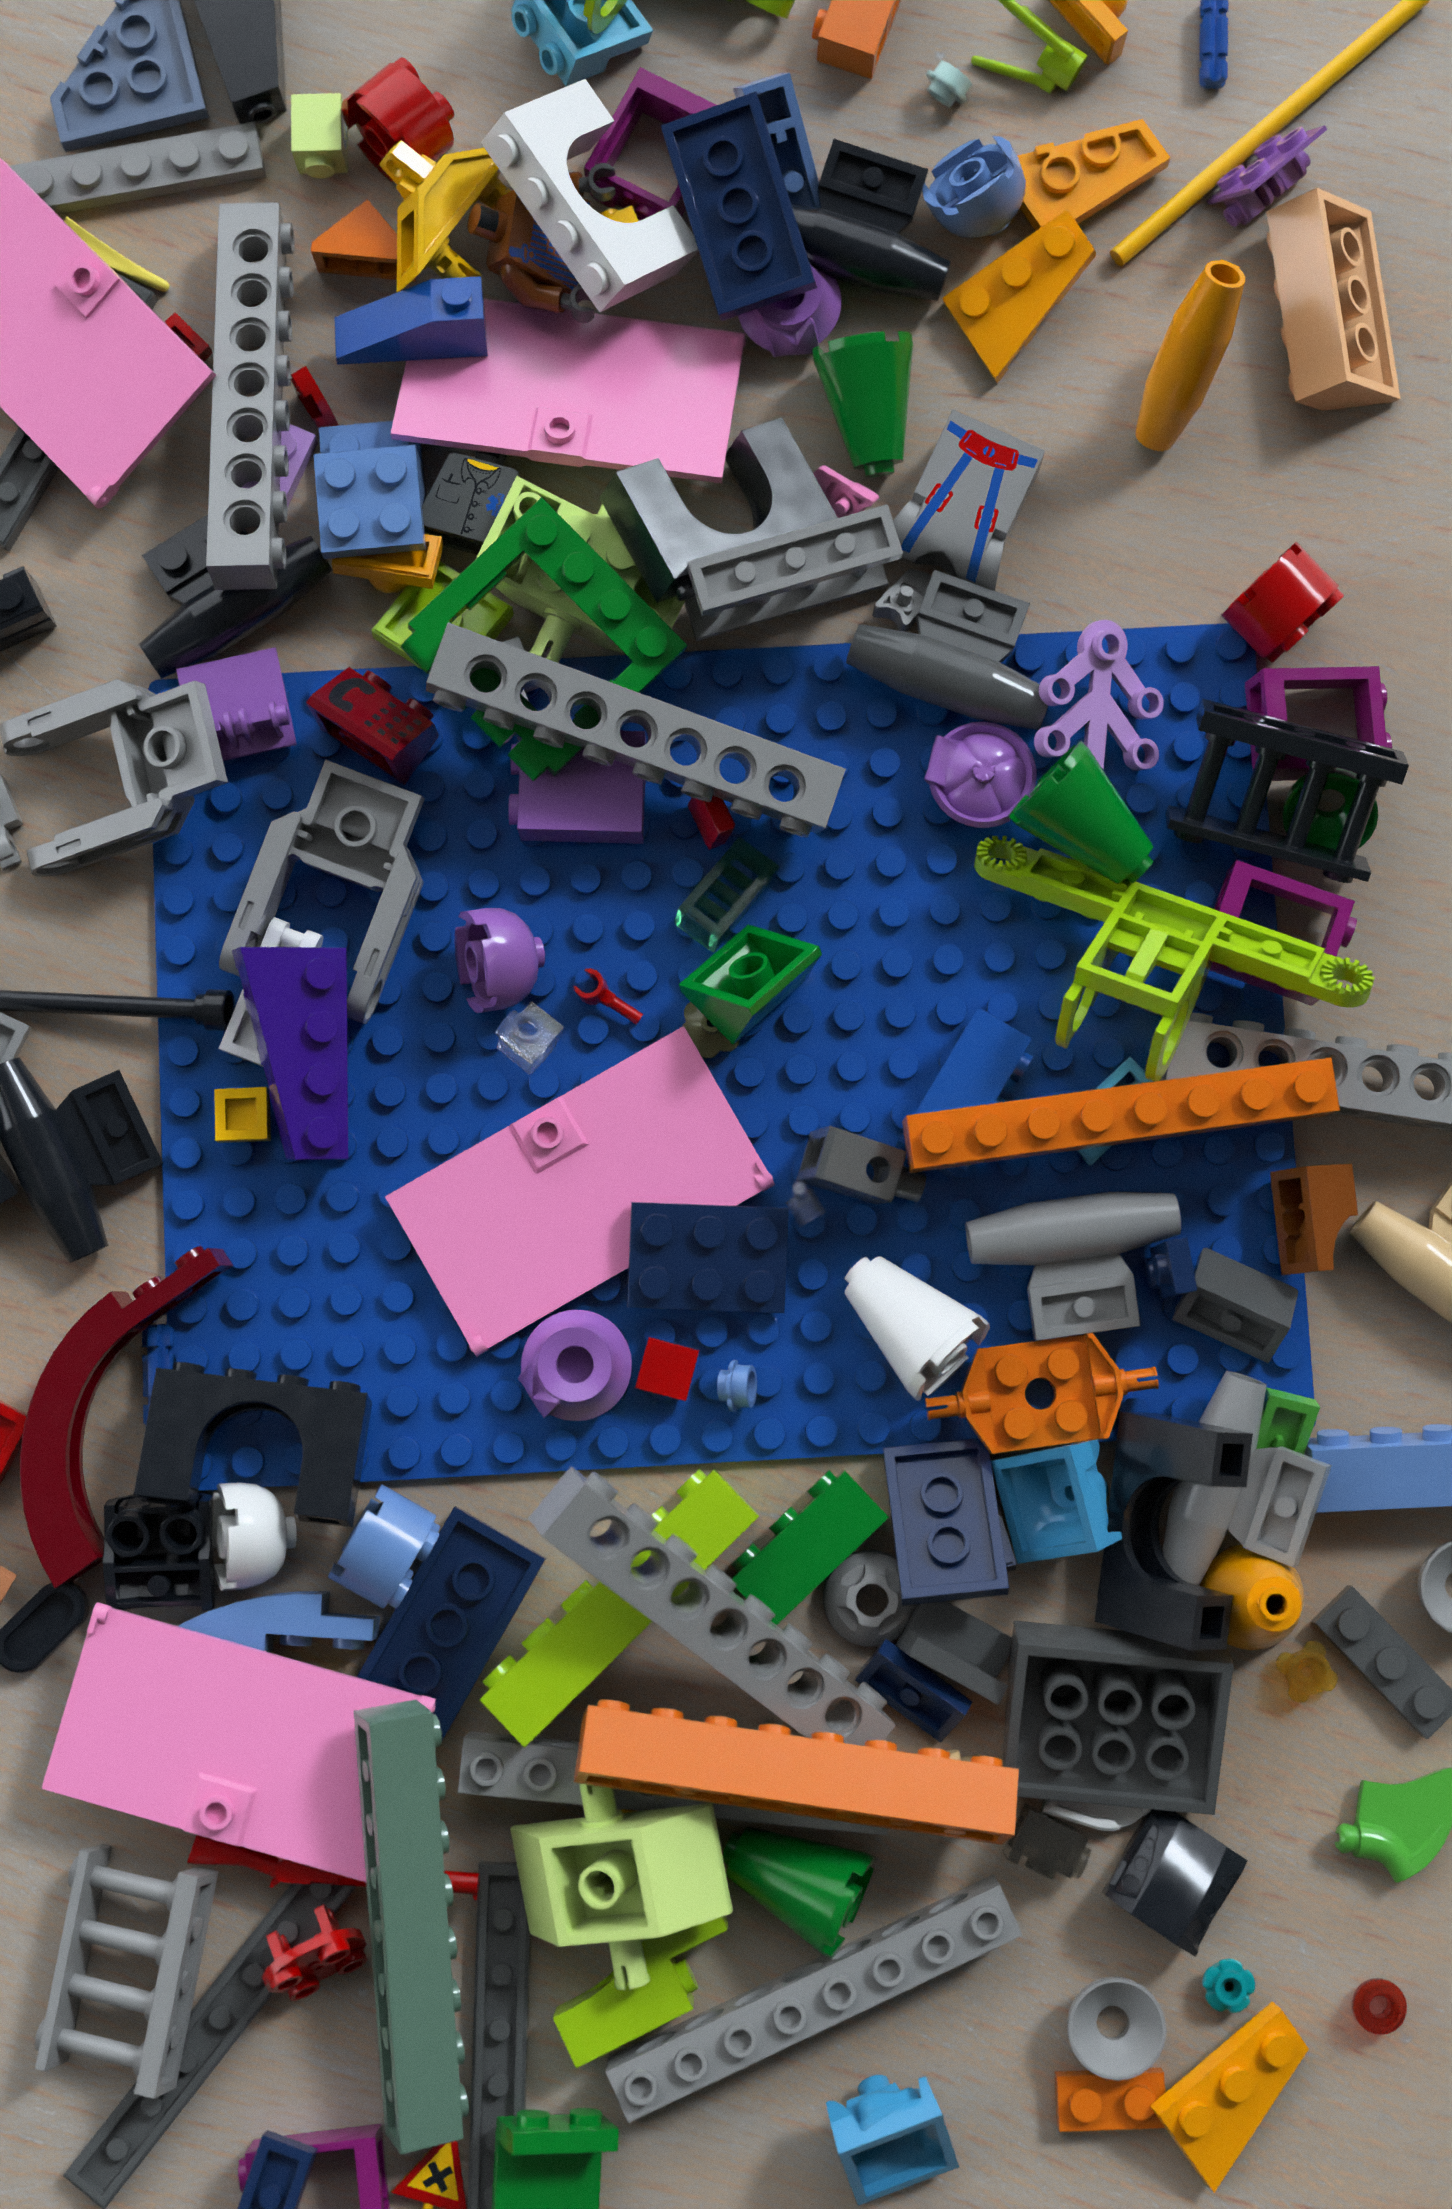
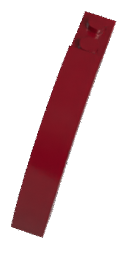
M198 1246L188 1251L175 1262L178 1269L163 1280L159 1276L153 1277L136 1288L132 1293L135 1297L134 1301L127 1292L110 1291L72 1326L54 1350L39 1378L30 1401L23 1428L20 1452V1487L24 1515L32 1543L41 1565L54 1588L76 1581L103 1561L104 1535L98 1527L91 1510L83 1473L85 1426L98 1386L120 1352L137 1335L234 1266L223 1249L207 1248L204 1250L202 1246Z

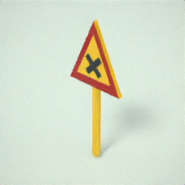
M458 2141L431 2147L391 2190V2193L424 2202L422 2209H433L434 2206L444 2209H467Z

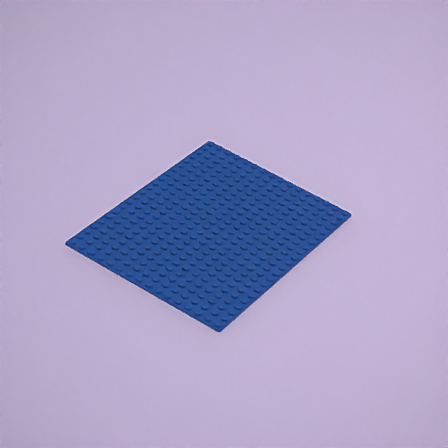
M1229 623L1122 629L1128 643L1125 659L1144 687L1157 689L1164 701L1162 712L1157 717L1144 720L1136 719L1129 712L1128 698L1113 678L1111 679L1110 695L1140 739L1147 738L1154 741L1159 750V758L1154 767L1145 770H1132L1126 765L1122 749L1107 729L1103 770L1154 846L1148 854L1154 862L1136 882L1214 909L1226 872L1236 860L1273 872L1272 856L1205 838L1203 843H1192L1179 839L1173 834L1174 830L1167 829L1166 811L1168 805L1187 809L1208 740L1204 737L1205 732L1198 731L1196 720L1202 698L1247 710L1245 682L1257 674L1256 652ZM1083 631L1019 634L1012 655H1009L1001 663L1040 684L1043 678L1048 675L1057 674L1078 655L1077 643ZM1103 638L1102 648L1108 654V643ZM852 643L683 652L641 693L845 768L846 770L826 828L818 834L810 832L808 838L780 829L781 820L761 814L760 820H755L739 815L730 810L732 803L724 800L735 823V828L725 844L709 850L687 806L691 797L681 792L682 784L663 778L662 784L645 780L643 844L521 841L517 825H509L510 794H519V775H511V759L507 756L511 751L512 744H518L520 741L514 736L503 747L499 748L471 719L476 709L468 707L465 711L459 712L435 703L433 701L435 694L426 691V682L429 674H426L417 666L353 670L362 676L367 670L375 673L392 687L389 692L391 695L403 703H406L408 698L414 699L434 715L431 721L435 724L439 737L405 785L322 731L309 710L306 702L310 696L344 670L282 673L297 745L223 761L228 783L193 795L195 802L180 832L153 842L157 997L196 999L198 994H205L208 989L231 990L236 1007L243 986L239 976L219 968L223 945L271 821L293 811L299 812L307 808L325 760L416 793L425 799L406 846L411 852L424 884L370 1020L366 1024H362L347 1018L348 1159H286L271 1099V1141L218 1143L215 1141L214 1089L269 1088L264 1067L221 1051L219 1046L226 1031L206 1030L204 1025H197L195 1019L158 1018L165 1278L178 1269L175 1262L182 1255L198 1246H202L204 1250L207 1248L223 1249L234 1265L166 1314L167 1325L172 1326L174 1346H169V1354H174V1362L193 1363L205 1367V1374L224 1376L225 1369L235 1368L255 1372L257 1374L256 1380L277 1382L278 1375H293L308 1379V1386L329 1389L331 1381H343L360 1385V1392L367 1393L372 1401L360 1482L568 1471L571 1466L576 1470L871 1455L883 1454V1448L978 1438L965 1418L953 1416L928 1421L926 1411L946 1409L947 1406L926 1408L925 1398L955 1395V1392L961 1391L975 1349L1036 1341L1033 1337L1027 1287L1035 1265L972 1264L967 1247L965 1223L1026 1203L1104 1192L1174 1193L1180 1211L1181 1233L1178 1236L1119 1254L1134 1275L1140 1326L1094 1332L1093 1334L1119 1369L1130 1371L1155 1366L1158 1376L1138 1378L1137 1381L1158 1379L1159 1388L1128 1392L1127 1395H1124L1109 1438L1098 1439L1099 1442L1117 1441L1120 1411L1159 1413L1199 1422L1225 1371H1233L1255 1378L1265 1383L1268 1388L1314 1399L1305 1273L1281 1275L1270 1172L1296 1168L1293 1121L1112 1145L1091 1166L1083 1160V1156L1076 1150L969 1165L965 1172L956 1167L949 1178L936 1170L922 1171L927 1174L924 1191L917 1203L894 1196L891 1203L877 1205L796 1181L810 1132L817 1129L833 1126L898 1148L896 1144L903 1134L902 1120L906 1115L915 1114L978 1007L1032 1038L1025 1052L1034 1056L1018 1083L1008 1079L999 1094L1007 1102L1095 1090L1129 1057L1145 1071L1154 1032L1163 1018V1015L1099 992L1094 1006L1089 1007L1082 1024L1070 1040L1067 1049L1056 1044V1030L1063 997L1073 983L1076 966L1105 922L1089 919L1080 913L1050 902L1039 901L1033 896L986 880L976 872L974 861L979 842L984 841V838L987 837L992 840V836H998L999 840H1002V836H1006L1007 841L1014 838L1016 839V844L1021 842L1027 848L1036 851L1042 848L1068 858L1071 857L1015 825L1011 820L995 827L978 828L964 825L949 817L939 807L932 795L929 784L924 780L936 736L944 737L959 726L986 721L976 720L902 694L846 663ZM627 655L561 658L559 661L562 665L606 681L615 680L633 662ZM1090 673L1074 685L1075 693L1070 702L1057 706L1048 705L1040 729L1054 724L1088 693ZM178 678L158 679L150 683L148 690L157 695L180 685ZM1055 681L1052 691L1056 698H1059L1061 695V687ZM542 688L525 693L528 701L538 711L545 709L550 704L548 694ZM1144 695L1142 698V707L1147 712L1149 710L1150 703L1148 698ZM584 704L577 705L570 711V716L572 720L575 718L574 714L582 706H584ZM631 722L624 724L620 728V730L645 731L647 744V732L640 724ZM999 724L1015 732L1029 747L1036 765L1037 785V781L1063 755L1050 758L1041 756L1034 746V738L1038 730ZM1085 725L1070 738L1069 749L1073 745H1077L1079 741L1084 743ZM1050 733L1048 745L1054 750L1057 740L1054 734ZM679 740L670 745V754L676 763L688 766L696 762V750L689 742ZM1236 741L1234 746H1228L1206 815L1236 823L1253 773L1250 744ZM1139 746L1137 750V757L1139 761L1143 763L1145 759L1144 749L1141 746ZM727 758L720 762L719 770L724 780L733 784L744 781L745 769L738 760ZM782 776L770 778L769 791L771 795L778 801H791L794 795L791 782ZM1266 797L1256 828L1270 832ZM995 858L997 859L996 864H999V861L1002 860L1003 865H1005V861H1008L1002 858ZM301 859L297 860L275 917L289 922L290 928L305 934L307 930L323 935L322 947L346 948L348 998L357 974L353 967L383 891H372L314 869L302 862ZM1249 886L1239 918L1277 931L1275 895ZM502 908L515 913L529 926L533 937L541 939L545 950V964L543 967L538 968L537 981L529 995L517 1005L502 1010L475 1013L466 999L476 997L471 983L461 985L455 956V928L466 925V921L458 916L460 912L469 910ZM748 924L819 946L822 955L803 983L742 1036L736 1049L731 1052L720 1051L713 1058H703L775 1183L768 1190L761 1191L736 1206L789 1208L785 1313L627 1308V1268L488 1348V1351L476 1357L470 1350L460 1327L385 1196L681 1028L686 1022L684 1009L690 1001L681 992L679 984ZM1119 953L1112 961L1109 971L1125 976L1134 957ZM1155 966L1144 984L1172 993L1182 975ZM592 968L597 970L605 979L608 990L643 1014L637 1025L602 1003L589 1005L580 999L574 990V985L584 993L594 992L598 987V981L589 977L585 973V969ZM1209 970L1192 1011L1193 1013L1210 1015L1213 1017L1212 1024L1232 1027L1233 1021L1236 1020L1258 1022L1264 1025V1032L1284 1035L1285 1019L1282 995ZM1084 988L1083 993H1082V995H1081V998H1080V1000H1079L1077 1009H1078L1079 1004H1080V1002H1081V999H1082V997H1083L1085 988ZM710 1021L707 1022L709 1027H714ZM1209 1043L1206 1053L1210 1063L1219 1068H1226L1230 1061L1228 1050L1219 1043ZM1270 1051L1260 1052L1258 1057L1260 1067L1281 1064L1279 1058ZM1128 1072L1113 1087L1130 1085L1136 1079ZM906 1153L903 1166L909 1167ZM868 1163L866 1173L869 1179L873 1180L874 1170ZM1187 1237L1194 1270L1200 1252L1203 1248H1208L1295 1287L1298 1290V1296L1291 1328L1269 1363L1172 1320L1175 1307L1182 1295L1159 1299L1158 1289L1151 1290L1149 1288L1145 1273V1259L1151 1258L1150 1248L1165 1241ZM879 1256L885 1258L979 1314L990 1324V1329L980 1345L972 1339L966 1345L968 1349L965 1354L969 1357L968 1360L933 1393L927 1396L923 1392L921 1399L918 1401L907 1392L845 1295V1290L849 1284L845 1280V1276L864 1257H867L870 1261ZM567 1310H586L607 1318L621 1331L631 1353L632 1371L625 1393L610 1410L589 1420L569 1421L552 1415L543 1418L525 1387L518 1380L521 1374L523 1349L530 1334L545 1319ZM648 1337L699 1350L686 1401L635 1388ZM732 1360H738L740 1365H753L757 1376V1394L754 1406L752 1408L740 1407L739 1409L737 1408L736 1412L729 1410L727 1402L719 1400L717 1392L719 1372L721 1370H728ZM1036 1378L1026 1386L1025 1398L1033 1408L1044 1409L1051 1404L1054 1398V1390L1048 1381ZM260 1410L245 1412L226 1421L212 1436L206 1449L199 1491L218 1490L217 1484L250 1483L261 1487L298 1486L303 1459V1445L296 1425L277 1413Z

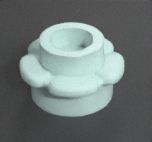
M941 60L934 71L928 70L926 72V77L931 82L927 91L940 103L951 107L955 101L960 104L967 101L965 95L972 86V82L957 68Z

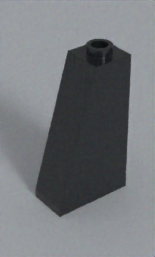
M194 0L239 124L255 122V124L265 123L274 118L276 114L286 111L281 0Z

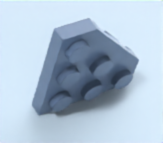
M114 0L115 8L103 26L97 25L77 55L79 62L65 83L60 81L50 96L60 143L65 152L209 118L181 0Z

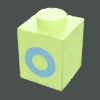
M341 93L291 94V152L299 174H307L314 178H328L335 173H348V128L342 116L341 104L343 99Z

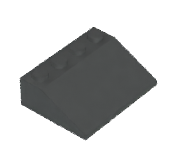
M1014 1620L1007 1685L1009 1687L1007 1688L1003 1767L1019 1769L1017 1797L1215 1815L1234 1667L1228 1648L1187 1650L1123 1630Z

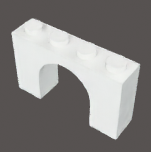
M584 79L504 112L481 141V144L597 310L602 312L676 275L699 250L694 234L674 206H670L641 221L623 223L611 220L595 211L577 192L568 172L567 160L590 151L614 122V119L587 80Z

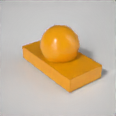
M1048 0L1105 64L1110 65L1121 56L1128 29L1118 18L1125 11L1128 0Z
M425 534L426 550L333 558L331 563L333 573L366 578L375 589L384 593H398L405 589L407 585L433 589L443 550L442 536Z

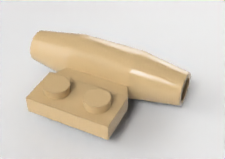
M1452 1179L1429 1211L1428 1228L1374 1201L1355 1222L1350 1230V1234L1395 1282L1452 1324Z

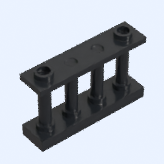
M1202 698L1196 720L1198 731L1205 732L1204 737L1208 740L1187 809L1168 805L1166 811L1167 829L1174 830L1173 834L1184 841L1203 843L1205 838L1321 869L1324 876L1334 881L1352 883L1353 878L1368 882L1371 870L1367 858L1356 854L1379 788L1385 787L1387 781L1403 784L1409 767L1404 752ZM1239 741L1256 746L1255 751L1258 753V757L1235 823L1206 814L1228 746H1234L1235 742ZM1286 754L1306 759L1305 764L1309 769L1287 834L1284 836L1256 827L1278 761L1284 760ZM1337 768L1356 772L1355 777L1360 781L1337 847L1333 849L1306 842L1329 773H1335Z

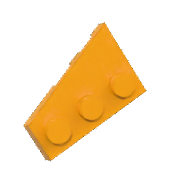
M1143 119L1089 132L1084 135L1083 139L1056 146H1054L1053 142L1035 146L1033 152L1018 155L1026 180L1025 196L1020 210L1035 231L1066 209L1069 210L1077 224L1167 168L1171 157Z
M1068 209L942 297L944 304L997 384L1008 371V365L1023 346L1026 347L1037 333L1036 329L1055 304L1061 302L1096 256L1094 247Z
M1274 2002L1269 2003L1150 2105L1203 2182L1214 2193L1309 2050L1283 2010Z

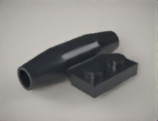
M833 139L818 184L817 193L820 208L791 204L810 265L835 279L878 293L938 301L951 261L900 235L913 221L927 178L928 169Z
M208 514L143 554L142 557L170 600L181 605L139 643V646L161 679L177 673L176 669L196 665L223 653L286 613L333 571L327 559L323 558L321 550L313 538L308 536L286 545V568L278 569L277 589L215 590L206 567ZM245 529L239 533L240 535H248Z
M20 1057L0 1064V1141L34 1213L69 1263L109 1246L92 1185L116 1186L163 1164L120 1070H116L72 1090L56 1109Z

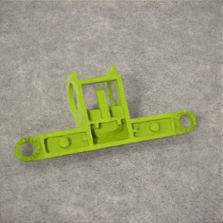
M992 836V840L987 837L984 838V841H980L977 847L974 868L984 879L1033 896L1039 901L1050 902L1075 911L1089 919L1105 922L1076 966L1073 983L1063 997L1056 1030V1044L1067 1049L1070 1040L1082 1024L1089 1007L1094 1006L1099 992L1163 1015L1154 1032L1145 1070L1146 1079L1160 1081L1174 1057L1213 961L1228 966L1234 971L1256 976L1278 984L1284 989L1294 990L1340 1007H1359L1365 1004L1370 997L1374 982L1372 970L1367 971L1368 966L1366 964L1359 966L1360 961L1356 959L1352 963L1348 957L1341 959V957L1332 956L1324 953L1325 948L1136 881L1130 883L1125 878L1122 882L1116 884L1074 859L1042 848L1039 851L1027 848L1021 842L1016 844V839L1014 838L1007 841L1006 836H1002V840H999L998 836ZM995 858H1002L1008 861H1005V865H1003L1002 860L999 861V864H996L997 859ZM1119 953L1134 957L1125 976L1109 971L1112 961ZM1155 966L1182 975L1172 993L1144 984ZM1338 980L1348 981V982L1352 983V988H1350V984H1346V987H1345V988L1342 987L1343 983H1342L1341 981H1340V983L1337 985V981H1338ZM1084 988H1085L1083 997H1082L1081 1002H1080V1004H1079V1007H1078V1009H1077L1079 1000H1080L1081 995H1082V993H1083V990H1084Z

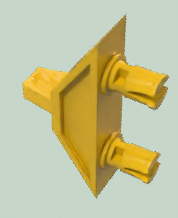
M402 140L390 149L379 164L397 184L396 189L404 198L397 208V292L405 288L427 267L432 269L440 279L481 276L482 274L472 268L459 254H456L448 245L450 241L448 235L473 202L475 203L479 200L481 203L483 202L486 206L494 209L497 199L512 191L498 178L500 175L499 168L485 148L444 154L435 162L424 154L420 156Z

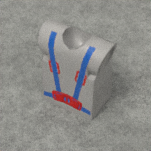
M952 409L912 499L893 520L903 551L902 558L915 564L940 566L953 577L995 591L1003 548L1037 478L1045 450Z

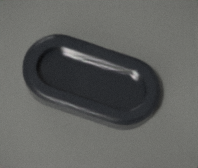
M73 1582L58 1588H54L52 1583L44 1586L0 1629V1664L5 1669L15 1673L28 1672L42 1665L85 1622L89 1612V1600L85 1591Z

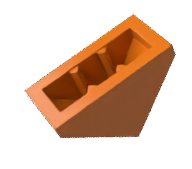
M368 199L312 241L311 254L319 273L397 280V234Z

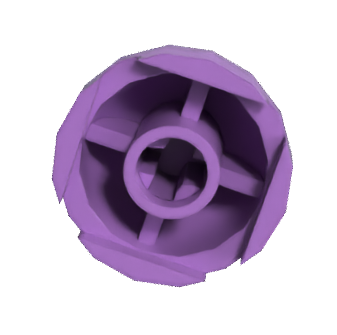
M483 908L460 912L458 917L465 920L466 925L455 928V956L461 985L471 983L476 996L466 998L469 1006L475 1013L502 1010L517 1005L529 995L537 981L538 968L543 967L545 964V950L541 939L533 937L529 926L515 913L505 909Z

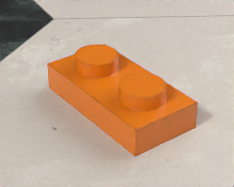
M1161 2067L1149 2068L1141 2075L1126 2080L1105 2079L1089 2070L1054 2071L1056 2117L1059 2132L1165 2128L1150 2107L1151 2104L1165 2093L1164 2071Z

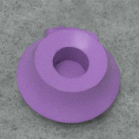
M811 266L817 286L816 289L738 315L743 330L757 345L769 350L773 357L811 354L812 349L819 346V343L834 329L840 315L841 293L835 278Z
M973 722L955 728L944 737L936 736L924 780L929 784L932 795L939 807L949 817L967 826L989 828L1009 822L1008 815L1025 794L1031 797L1030 792L1036 786L1037 773L1035 761L1029 747L1015 732L996 723Z
M586 1310L559 1312L541 1322L530 1334L523 1349L521 1374L518 1380L525 1387L543 1418L552 1415L569 1421L589 1420L610 1410L625 1393L632 1371L630 1349L621 1331L607 1318Z

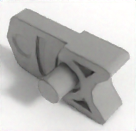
M908 569L875 603L872 616L874 618L890 619L897 625L899 631L908 632L916 622L920 606L931 580V575L919 570Z

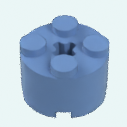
M380 1484L375 1498L382 1502L379 1503L371 1498L342 1548L344 1552L337 1564H333L327 1578L382 1609L387 1604L397 1609L413 1581L411 1578L414 1571L409 1569L415 1557L423 1562L426 1560L440 1535L438 1531L441 1526L434 1522L436 1514Z

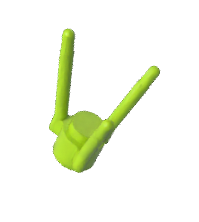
M998 0L1009 12L1047 44L1036 63L1038 67L1043 69L1042 74H1037L978 55H974L971 58L972 65L1036 85L1048 94L1053 92L1056 85L1067 91L1081 72L1088 59V55L1062 39L1026 6H1021L1015 0Z

